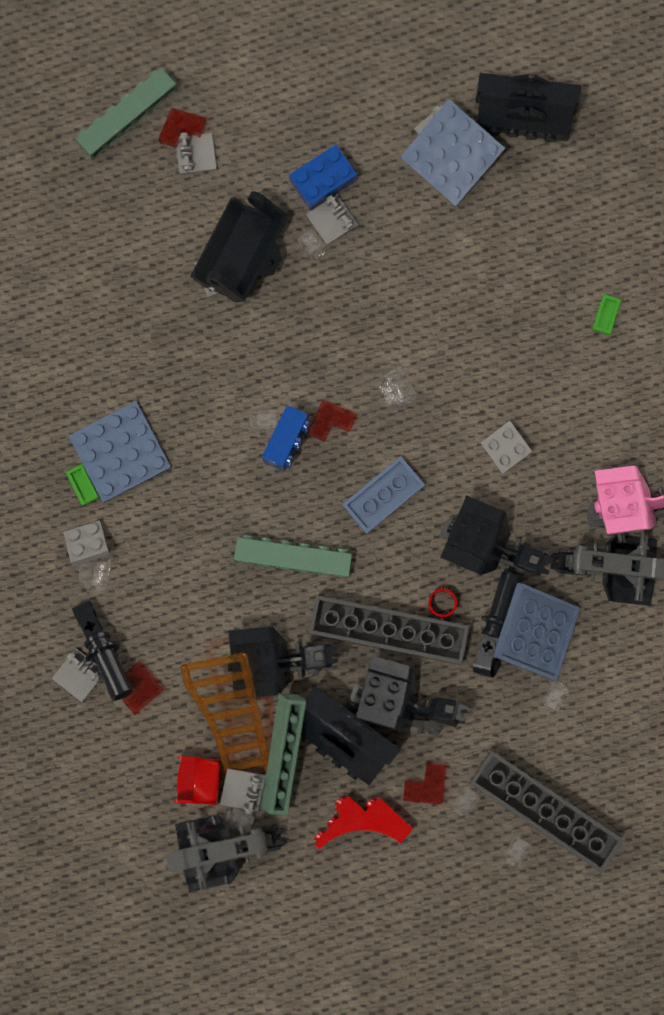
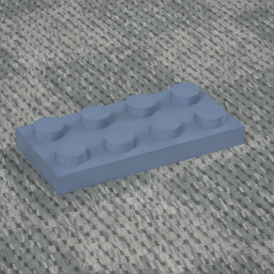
M400 456L345 501L342 506L367 535L425 487V484Z

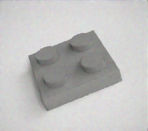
M100 520L63 532L72 566L110 555Z

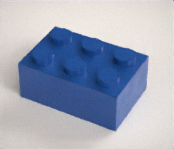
M335 144L289 174V180L311 211L325 202L328 196H334L356 182L357 174Z
M288 405L286 406L262 455L264 463L283 472L285 468H290L293 462L292 454L294 451L297 452L301 446V435H306L310 427L307 414Z

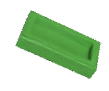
M603 294L592 328L593 331L611 335L622 299Z
M83 464L66 471V475L82 507L99 499Z

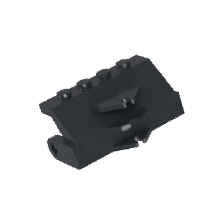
M479 73L475 103H479L476 122L490 135L502 133L507 134L511 138L526 136L525 138L528 140L542 138L546 142H555V140L568 142L573 115L576 114L579 106L581 85L551 82L537 75L530 78L529 74L511 77Z
M316 686L305 698L306 705L300 740L308 746L310 743L314 744L317 747L316 752L323 757L326 754L332 758L331 763L339 769L342 766L349 770L346 774L354 780L359 778L367 785H370L384 765L387 764L389 766L401 749L361 719H356L353 713Z

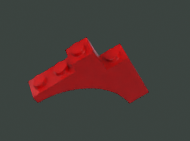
M342 795L335 803L337 806L335 811L340 816L338 818L334 816L327 823L330 827L325 832L321 830L315 836L316 842L314 845L320 850L326 843L337 836L360 830L379 832L401 843L413 828L379 797L377 799L372 797L365 805L367 807L365 811L351 797L347 796L345 798Z

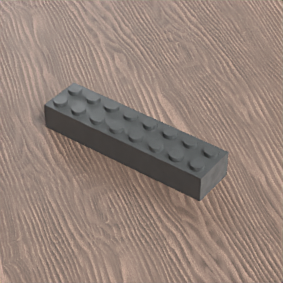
M316 595L309 635L461 666L469 626Z
M493 751L488 753L469 782L477 790L601 873H603L623 842V839Z

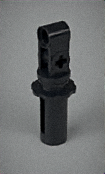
M507 572L501 573L490 613L487 615L488 617H481V620L486 622V626L482 630L481 634H483L473 664V672L476 674L494 678L498 671L500 659L493 657L516 585L517 583H523V577Z
M88 600L72 608L74 616L87 639L84 645L89 652L86 654L85 659L87 662L96 663L111 700L118 701L133 693L132 686L115 653L119 649L120 644L119 642L111 641L109 632L103 631L96 611L93 610V605Z

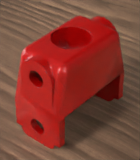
M178 756V760H181L177 777L178 799H174V802L217 805L221 760Z

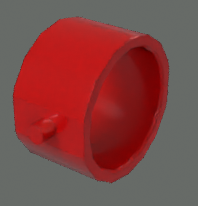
M440 586V589L434 591L429 597V611L435 617L445 621V618L452 615L457 608L456 596L452 591L444 589V586ZM440 592L451 595L454 601L453 610L445 615L436 613L431 606L432 597Z

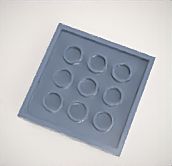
M448 99L400 158L451 203L458 206L506 148L453 101Z
M136 401L68 436L103 503L171 469Z
M517 583L493 657L550 680L557 681L580 607L523 583Z

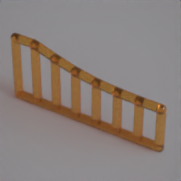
M238 653L182 664L180 669L184 686L210 727L220 753L225 776L228 768L240 770L263 765L264 775H266L269 753L247 654ZM238 661L241 663L242 671L191 681L189 671ZM244 679L246 689L201 697L195 689ZM247 696L250 704L247 707L210 713L206 704ZM252 714L254 723L219 730L215 721ZM256 731L257 741L225 747L222 737ZM260 749L261 758L230 763L228 754Z

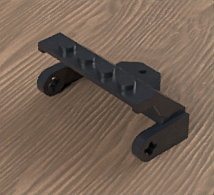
M252 191L247 199L255 208L245 206L235 197L230 198L190 275L191 278L203 287L227 296L233 302H245L257 277L262 278L274 275L282 259L279 245L275 241L288 215L264 195Z

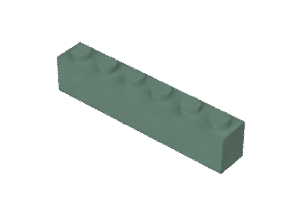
M162 68L158 71H153L144 83L140 82L137 84L133 92L125 94L116 106L113 105L108 108L104 116L96 118L92 122V126L87 130L84 129L79 132L76 138L78 145L91 160L95 159L177 91L176 83Z
M242 535V538L237 537L234 562L349 578L352 554L348 553L349 550L337 549V552L329 551V547L318 546V549L310 548L309 544L304 543L294 546L289 541L281 540L280 543H273L272 539L261 538V541L253 540V536Z
M279 693L261 802V807L269 814L288 815L306 700L297 694Z

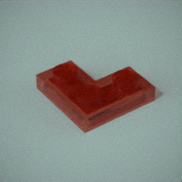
M171 108L158 141L161 144L177 148L180 134L183 132L201 137L207 120L204 117Z
M322 400L307 435L325 442L332 425L350 433L357 414Z
M140 661L125 672L126 676L137 688L122 701L136 715L161 694L164 689Z
M426 763L424 783L405 781L403 801L442 805L446 765Z

